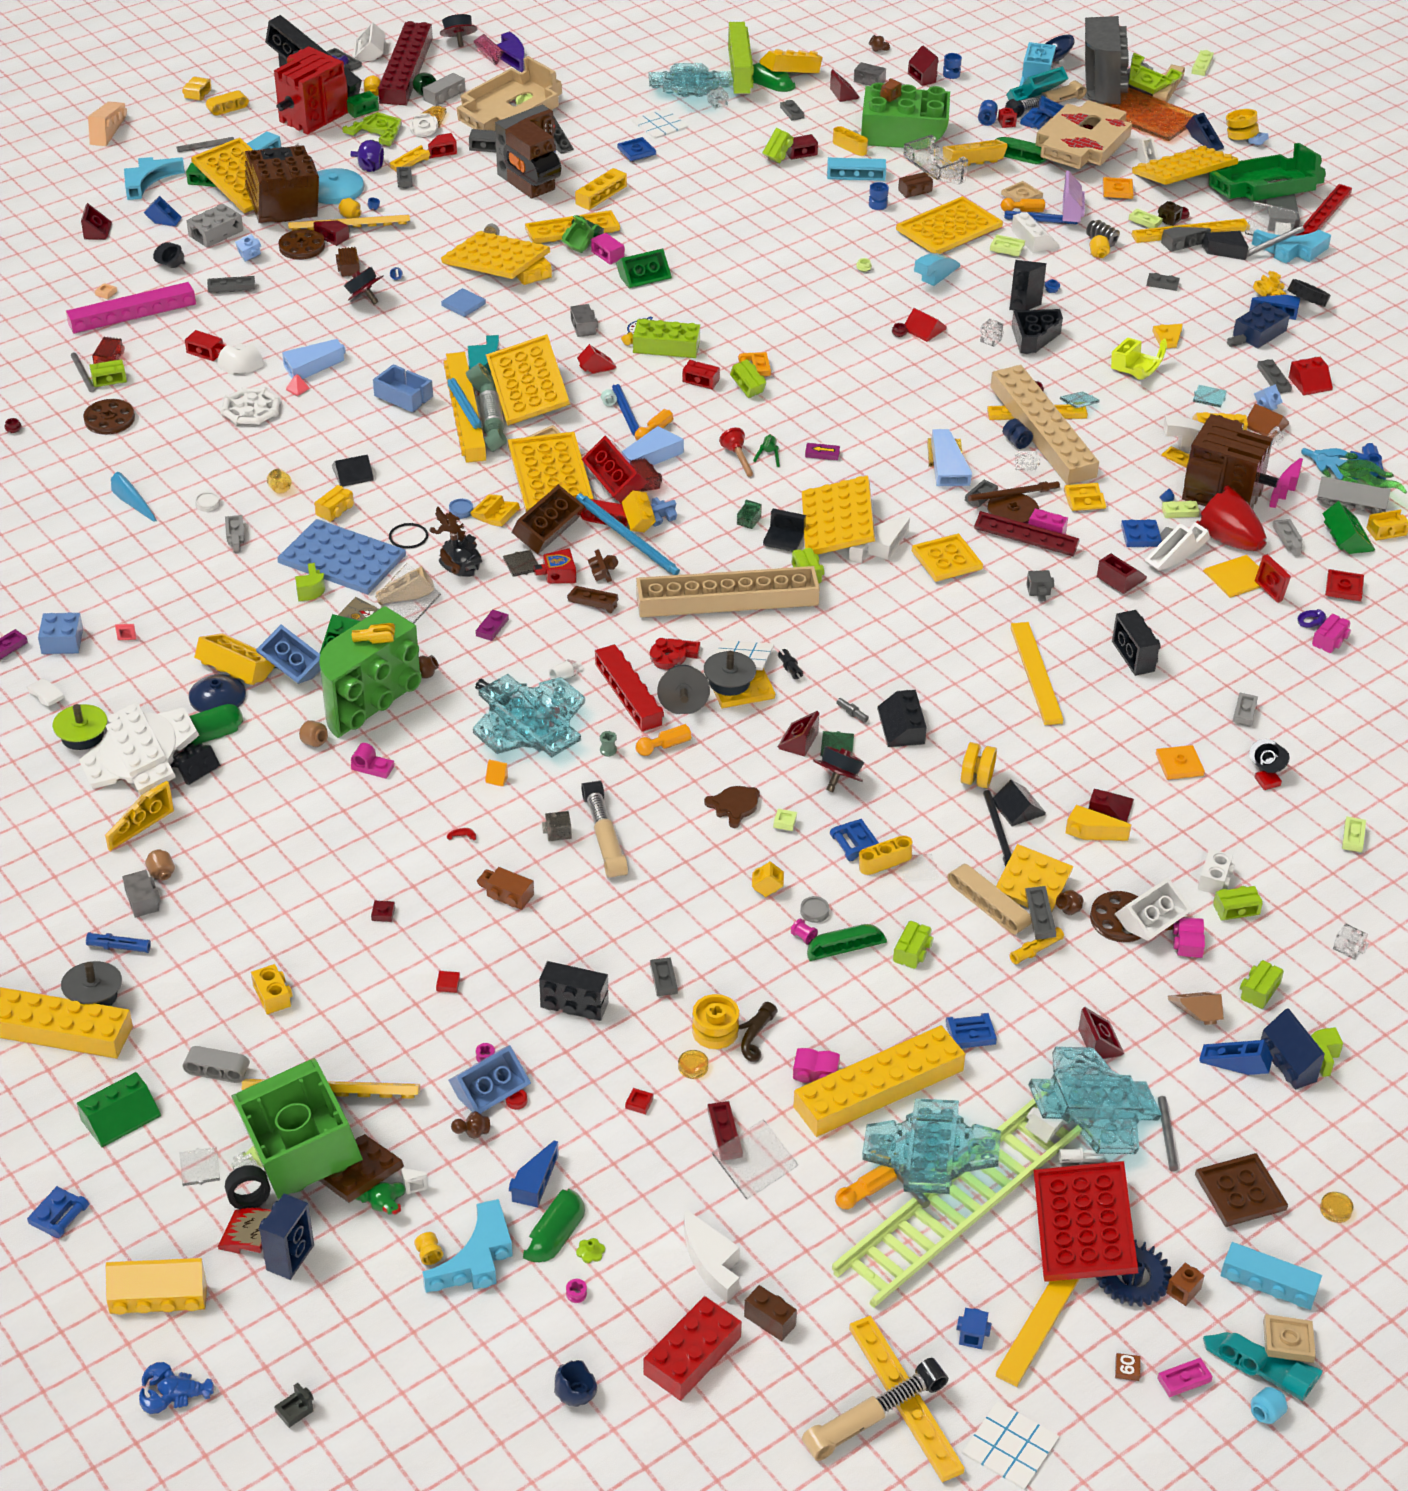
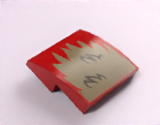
M260 1208L235 1210L218 1244V1249L240 1254L242 1249L261 1253L263 1248L259 1225L264 1218H267L271 1210Z

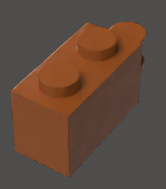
M498 867L495 872L486 869L477 879L478 885L486 889L488 897L520 910L534 896V880Z

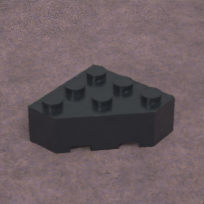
M1060 309L1013 311L1011 327L1020 353H1036L1061 334L1063 316Z

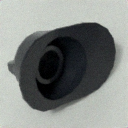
M162 243L153 253L155 262L167 265L170 268H176L180 264H185L184 253L178 244Z
M1271 739L1258 740L1253 743L1249 750L1250 760L1268 773L1281 771L1290 760L1288 751Z

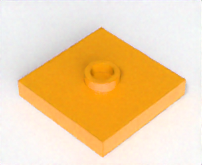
M1103 177V197L1133 199V179Z
M1193 745L1156 749L1155 754L1167 780L1204 776L1205 770Z

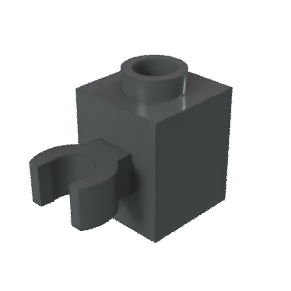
M1049 570L1028 571L1026 586L1029 596H1038V601H1046L1045 596L1051 595V588H1054V578L1051 577Z

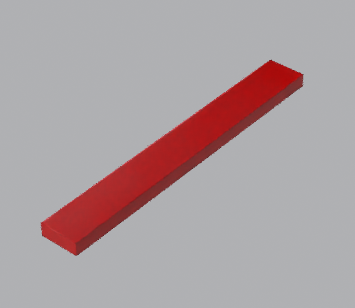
M1338 184L1304 223L1303 228L1305 231L1294 236L1320 230L1351 194L1352 187Z

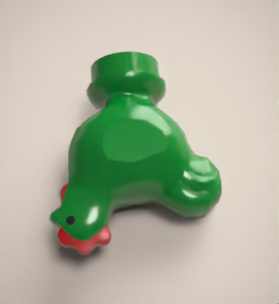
M381 1182L356 1198V1200L362 1203L370 1202L371 1208L375 1211L395 1215L401 1212V1205L397 1204L395 1200L405 1194L406 1188L400 1182L393 1184Z

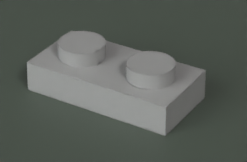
M1240 692L1232 722L1251 726L1258 696Z

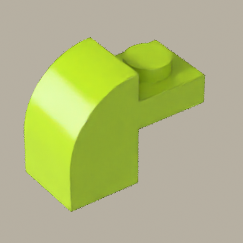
M308 563L309 575L295 576L298 602L316 599L325 592L324 573L316 570L315 563Z
M1336 1027L1320 1029L1311 1035L1325 1053L1320 1070L1322 1077L1331 1076L1334 1065L1333 1058L1340 1057L1343 1042Z

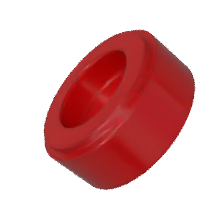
M522 1089L505 1099L506 1105L514 1110L524 1108L528 1102L527 1093Z

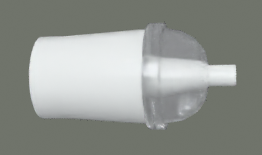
M567 659L563 663L550 668L549 676L553 682L575 677L582 664L577 663L575 660Z

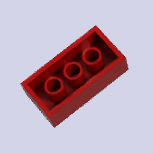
M606 435L581 459L612 497L621 504L633 490L640 491L648 483L619 447Z
M704 1296L643 1358V1375L681 1401L741 1338L742 1321Z

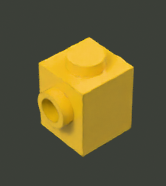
M771 861L752 872V887L764 897L777 892L784 885V871Z

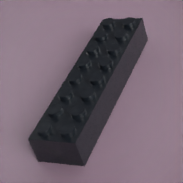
M282 15L268 21L265 43L286 60L289 55H293L300 49L303 50L308 46L330 55ZM344 66L348 97L359 94L362 80Z

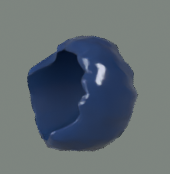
M571 1360L566 1364L560 1365L557 1369L554 1393L561 1402L569 1406L578 1407L587 1404L595 1397L597 1382L582 1360Z

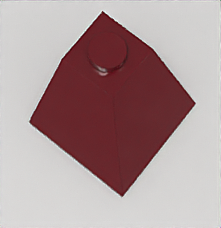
M1094 789L1088 809L1127 822L1134 799Z

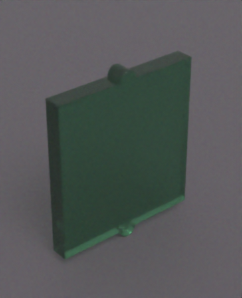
M823 731L820 756H823L825 746L838 750L844 748L853 752L854 734L841 733L840 731Z

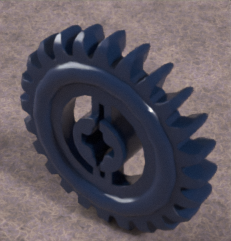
M1135 1239L1138 1273L1134 1276L1133 1285V1274L1122 1275L1124 1283L1120 1281L1117 1275L1095 1278L1099 1280L1098 1285L1101 1288H1105V1294H1112L1111 1299L1116 1300L1119 1298L1121 1304L1127 1301L1129 1306L1137 1303L1139 1307H1142L1143 1302L1151 1305L1152 1300L1158 1302L1160 1296L1166 1295L1172 1275L1170 1274L1171 1267L1167 1266L1168 1259L1161 1260L1162 1252L1154 1255L1155 1246H1152L1147 1251L1146 1242L1139 1248ZM1146 1268V1270L1149 1273L1150 1280L1145 1285L1137 1287L1142 1283L1144 1271Z

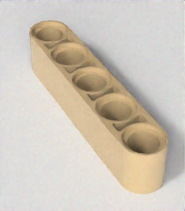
M1170 65L1164 75H1167L1170 69L1173 68L1182 72V77L1153 94V102L1167 104L1184 76L1185 67Z
M962 864L948 873L947 879L953 888L1011 934L1016 935L1032 924L1030 914L968 864Z

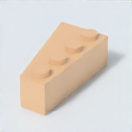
M108 101L88 116L90 145H108L127 115L125 103Z

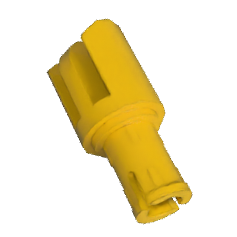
M394 623L370 625L368 629L352 630V641H370L372 644L393 642L395 625Z

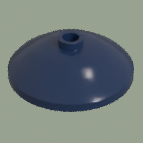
M1066 34L1055 37L1045 43L1056 45L1053 62L1062 60L1074 46L1075 39L1072 35Z
M225 674L206 676L197 681L189 691V702L198 712L226 704L239 707L246 697L244 684L237 678Z

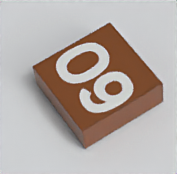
M1116 1353L1115 1378L1139 1381L1140 1356Z

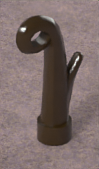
M764 1002L754 1017L738 1026L740 1030L748 1028L742 1039L741 1051L744 1058L750 1062H757L762 1056L760 1049L752 1045L751 1042L763 1027L773 1020L778 1012L777 1007L771 1002Z

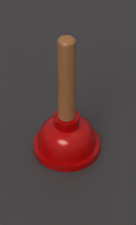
M730 428L721 434L719 442L722 447L737 454L746 475L751 477L753 472L742 451L745 433L741 428Z

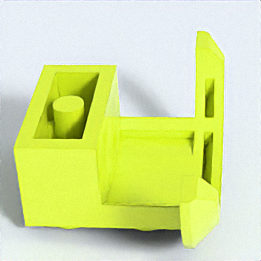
M1127 337L1112 351L1111 368L1119 372L1132 374L1139 380L1147 378L1154 373L1164 358L1167 349L1166 339L1164 338L1160 342L1158 354L1154 357L1141 353L1142 341Z

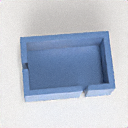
M394 364L373 379L374 396L411 412L417 410L422 406V403H426L433 397L432 380L409 370L406 371L405 376V369Z

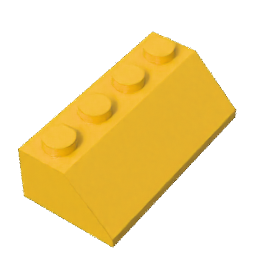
M775 49V51H768L759 60V63L775 72L819 73L823 57L818 55L816 51H810L809 53L803 50L795 52L793 50L783 51Z
M989 140L943 146V164L947 165L948 168H956L957 165L984 164V161L998 162L999 159L1004 157L1007 143L1000 140Z
M223 633L198 638L194 658L200 660L204 665L214 666L217 671L227 672L232 677L240 678L246 684L255 685V683L263 682L275 667L256 652L257 648Z
M202 1258L106 1262V1301L110 1314L205 1310L207 1281Z

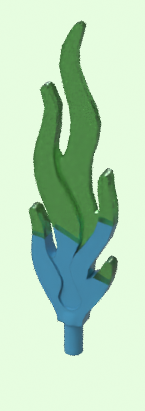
M1303 448L1301 454L1311 457L1316 462L1319 470L1327 477H1331L1328 471L1329 468L1338 480L1358 483L1357 480L1347 478L1355 477L1365 481L1370 486L1397 488L1404 494H1407L1405 487L1401 483L1379 479L1371 475L1369 472H1375L1385 478L1394 477L1392 472L1384 471L1375 463L1368 460L1340 459H1357V454L1339 448L1315 451Z

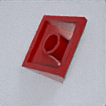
M913 308L905 322L908 333L926 342L947 329V326L941 321L916 308Z

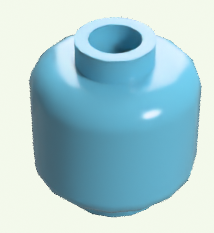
M1272 1387L1264 1388L1251 1399V1412L1259 1422L1266 1424L1276 1422L1288 1409L1285 1395Z

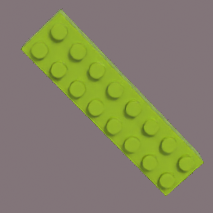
M729 22L728 51L734 94L750 93V89L753 88L752 75L754 68L748 27L745 26V22Z

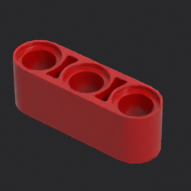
M591 499L624 526L628 525L622 504ZM584 507L580 515L584 521L607 525Z

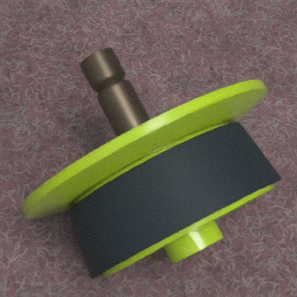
M75 704L59 712L53 720L52 727L54 733L61 738L62 743L66 747L73 750H85L101 742L107 725V716L97 706Z

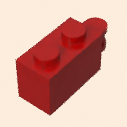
M195 330L184 339L186 353L210 361L216 360L221 350L226 346L223 344L222 338Z

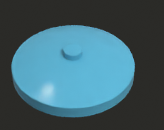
M342 168L317 171L319 175V203L340 204L342 199L351 198L354 200L364 190L362 177L354 171Z

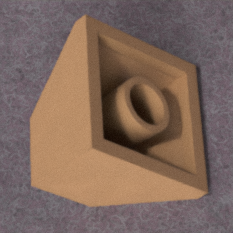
M1199 992L1168 996L1170 1002L1194 1019L1203 1021L1204 1025L1217 1024V1020H1224L1222 996L1219 993Z

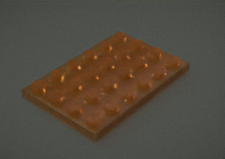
M1129 87L1128 93H1121V104H1109L1107 102L1104 104L1127 112L1125 121L1132 123L1133 128L1149 133L1151 136L1159 137L1164 141H1170L1186 130L1185 125L1193 115H1197L1194 112Z

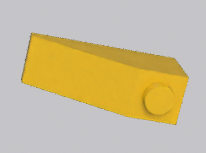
M1076 805L1067 819L1065 833L1083 840L1128 841L1132 824Z

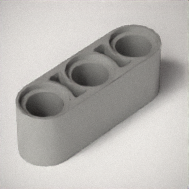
M193 1046L190 1048L182 1067L185 1072L191 1075L240 1083L244 1078L250 1061L242 1054Z

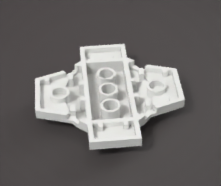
M135 702L107 716V732L103 736L102 741L79 759V762L93 789L115 784L118 779H124L128 783H134L138 792L142 795L153 787L176 778L170 766L174 760L172 757L176 750L181 751L196 739L199 734L184 707L155 714L143 712L139 703Z

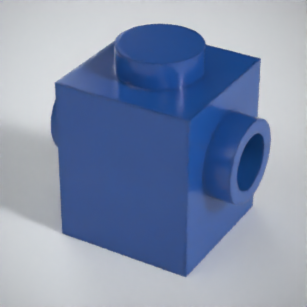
M965 1307L964 1316H959L956 1330L960 1331L959 1345L982 1349L984 1337H989L992 1323L987 1322L989 1312Z

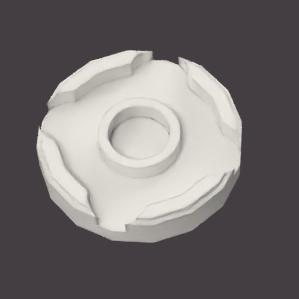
M428 113L416 115L410 121V130L418 137L431 136L438 129L436 117Z

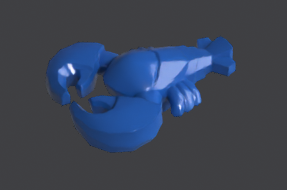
M156 1362L144 1371L141 1379L142 1386H146L148 1381L150 1386L157 1384L158 1390L163 1396L160 1397L155 1391L149 1389L150 1397L147 1398L145 1389L142 1388L139 1394V1403L143 1411L148 1414L162 1412L172 1401L174 1402V1408L185 1407L188 1405V1398L203 1395L205 1399H209L210 1395L214 1393V1384L212 1379L208 1378L204 1383L190 1380L192 1375L180 1372L178 1376H175L170 1365L165 1362Z

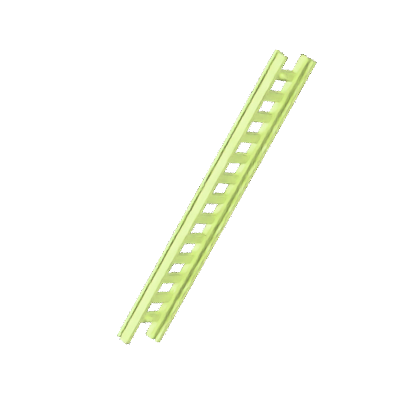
M1044 1089L921 1191L932 1206L957 1225L952 1231L948 1230L923 1210L921 1204L913 1197L832 1264L833 1274L838 1278L850 1267L880 1291L870 1300V1305L875 1308L1030 1177L1035 1169L1043 1166L1059 1152V1149H1063L1088 1127V1121L1084 1119L1070 1132L1061 1127L1056 1133L1061 1138L1057 1143H1053L1051 1140L1047 1143L1027 1130L1025 1126L1027 1124L1026 1121L1029 1120L1026 1117L1033 1107L1038 1108L1037 1104L1043 1096L1047 1098L1048 1092ZM1019 1129L1044 1148L1046 1152L1040 1156L1012 1135V1133ZM1004 1141L1013 1149L1019 1151L1032 1164L1025 1168L997 1147V1145ZM988 1153L1017 1174V1176L1013 1180L1008 1179L982 1158ZM974 1165L1003 1188L995 1193L967 1170ZM960 1178L988 1201L981 1206L955 1186L953 1182ZM945 1190L953 1198L960 1201L972 1214L968 1218L963 1217L937 1195ZM914 1215L942 1239L935 1245L909 1224L907 1220ZM897 1228L900 1229L927 1252L921 1257L917 1256L891 1233ZM883 1241L891 1249L899 1253L911 1266L904 1271L875 1246ZM867 1254L894 1276L895 1279L887 1284L863 1264L860 1259Z

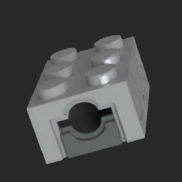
M219 204L186 220L188 236L207 248L243 231L242 215L224 204Z

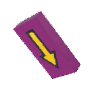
M807 443L805 457L838 460L840 446Z

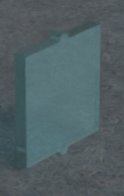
M1199 385L1197 391H1194L1193 402L1221 408L1223 401L1226 399L1227 391Z
M1083 391L1060 396V400L1075 408L1099 403V399Z

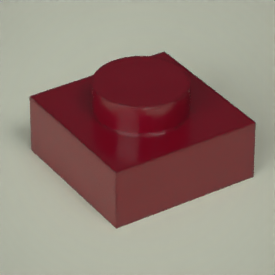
M374 900L371 920L392 922L395 902Z

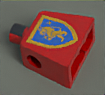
M570 548L544 554L543 564L534 565L535 576L545 575L549 584L576 583V567Z

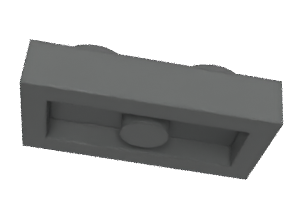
M793 100L780 102V108L791 121L804 118V112Z
M411 166L396 167L398 187H413Z
M1149 273L1146 286L1177 291L1180 278L1172 275L1166 276L1159 273Z
M984 479L965 495V501L980 507L988 499L969 502L968 495L998 491V485Z
M671 957L650 960L656 995L678 994Z

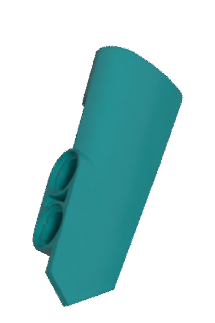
M1224 1332L1203 1337L1207 1351L1245 1374L1261 1376L1301 1401L1305 1400L1322 1375L1321 1369L1303 1362L1268 1357L1265 1347L1253 1343L1238 1333Z

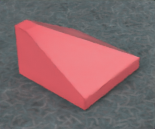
M295 375L286 387V390L299 396L309 390V386L299 375Z
M115 624L118 640H136L134 624Z

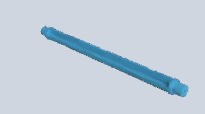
M581 493L576 496V499L586 509L659 564L668 573L673 575L679 574L680 569L595 502Z

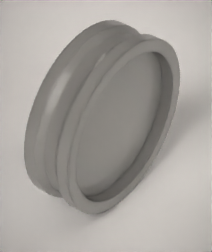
M808 897L801 903V916L809 922H822L829 915V904L821 897Z

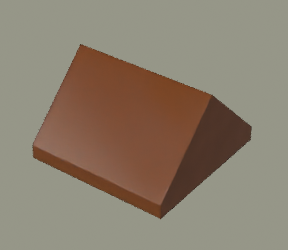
M1256 403L1247 417L1248 429L1270 438H1274L1289 425V421L1283 415Z

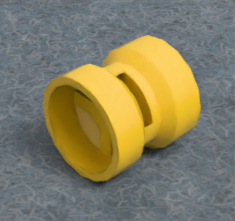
M433 1232L422 1233L414 1241L416 1250L420 1252L419 1257L424 1265L435 1264L443 1257L442 1248L437 1245L438 1239Z

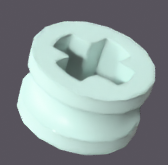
M607 389L602 392L601 399L604 405L612 406L616 403L617 397L613 390Z

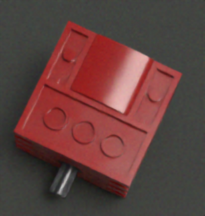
M308 46L303 50L300 49L293 55H289L287 64L274 70L277 96L276 107L278 108L279 122H287V126L294 127L298 131L303 129V133L308 135L348 113L347 82L343 61Z

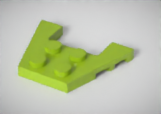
M1136 53L1132 55L1128 84L1155 94L1182 77L1183 73L1173 68L1170 69L1167 75H1163L1141 66L1145 57Z
M376 112L364 117L361 122H353V125L350 127L343 126L342 130L343 133L353 136L361 129L367 130L369 133H377L381 136L379 137L380 144L391 146L402 122L400 118Z

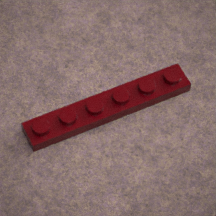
M982 511L979 512L974 528L977 530L1073 557L1080 542L1079 538Z

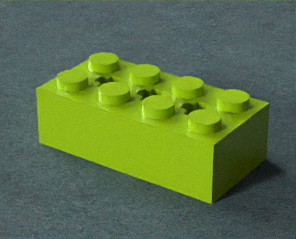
M637 319L633 334V353L696 358L700 344L701 324Z

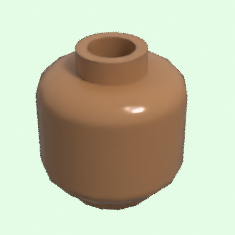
M308 720L301 726L299 737L304 744L319 747L327 740L328 732L324 724Z
M161 849L154 850L148 854L145 865L150 876H153V879H160L162 881L170 878L175 870L170 854Z

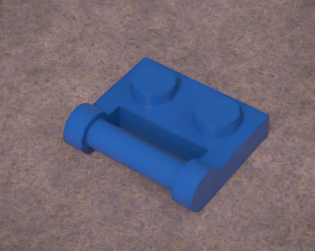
M1041 96L1037 112L1040 114L1044 113L1053 118L1064 106Z
M862 818L836 826L830 830L831 837L837 840L845 852V857L848 861H854L862 849L879 843ZM843 834L848 835L850 840L855 845L854 848L850 847L846 839L843 837Z
M981 1013V1016L963 1018L946 1017L947 1030H949L950 1036L960 1048L996 1045L997 1038L989 1013Z
M56 1186L27 1218L28 1224L59 1239L65 1233V1228L81 1211H85L90 1203L86 1198L78 1197ZM71 1206H73V1207L69 1210V1212L59 1221V1223H58V1224H55V1223L64 1215V1213H65Z

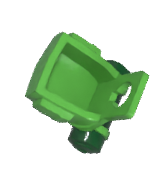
M574 215L571 227L567 228L562 236V243L572 250L583 253L590 245L591 238L603 234L604 228L586 220L582 216Z

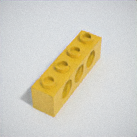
M615 168L610 169L575 191V204L587 210L594 208L627 187V173Z

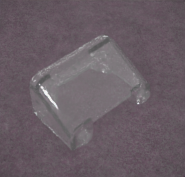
M933 135L904 144V157L934 179L957 185L966 181L968 159L963 156L952 163L940 155V147H936L934 143L936 137Z

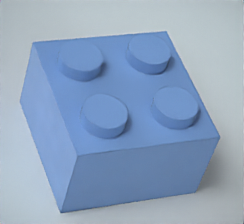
M43 613L38 634L41 654L79 653L83 634L80 613Z

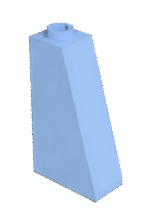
M338 339L282 352L283 364L292 379L295 375L305 379L344 361L346 351L344 345Z
M657 426L622 452L640 471L684 453V439Z
M933 429L931 445L936 486H970L972 472L950 429Z

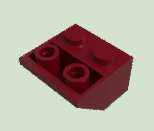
M924 45L921 46L909 60L908 75L921 86L936 83L938 57Z
M1112 553L1099 560L1097 578L1123 594L1147 579V576Z

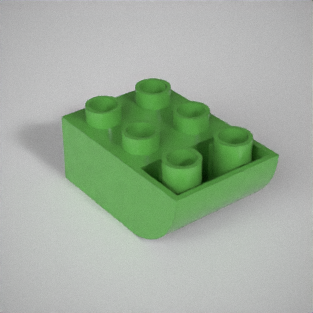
M874 83L871 86H865L861 135L868 139V146L919 149L934 144L945 133L949 122L951 91H945L944 88L939 86L930 87L928 90L916 89L913 85L905 84L901 87V96L889 102L880 96L884 83Z
M386 606L328 642L320 654L319 664L326 723L334 736L340 738L351 729L356 730L360 728L367 718L379 710H386L395 699L406 692L414 691L421 682L417 627ZM394 623L395 625L393 642L372 644L370 641H352V630L368 629L370 625Z
M315 1058L231 1095L237 1112L278 1199L284 1193L289 1195L300 1192L306 1186L334 1173L342 1172L349 1166L363 1160L350 1125Z

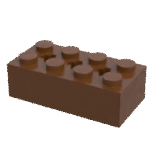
M558 484L516 521L511 533L535 553L539 554L580 517L585 506Z

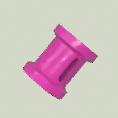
M800 918L792 925L791 934L799 936L805 944L809 945L818 935V930L814 927H809Z

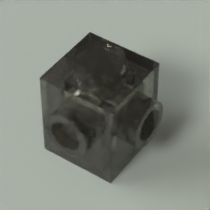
M569 811L545 813L542 831L543 834H547L548 841L572 839Z

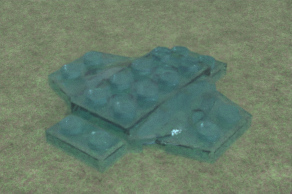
M675 63L670 68V72H648L649 87L660 88L662 86L663 92L668 94L675 92L682 97H688L689 95L702 97L708 93H715L719 91V86L724 88L733 86L731 71L717 72L713 70L708 72L709 68L703 63Z
M506 674L479 690V696L489 704V714L486 713L473 727V734L496 754L528 747L534 748L538 752L544 751L552 758L581 741V734L570 726V719L584 705L585 696L562 677L540 682L538 687L533 688L527 687V683H519L512 676Z
M1055 1047L1052 1052L1054 1074L1051 1079H1031L1028 1084L1042 1118L1063 1119L1068 1124L1071 1121L1077 1123L1082 1128L1080 1134L1097 1154H1136L1139 1150L1137 1124L1140 1120L1158 1121L1162 1115L1147 1082L1133 1081L1131 1075H1120L1114 1072L1094 1048Z
M915 1099L913 1113L906 1115V1120L902 1123L896 1124L895 1120L866 1125L862 1160L894 1168L900 1175L904 1176V1192L950 1194L952 1179L968 1171L999 1166L1001 1130L973 1124L972 1127L967 1126L964 1123V1118L958 1115L959 1100Z

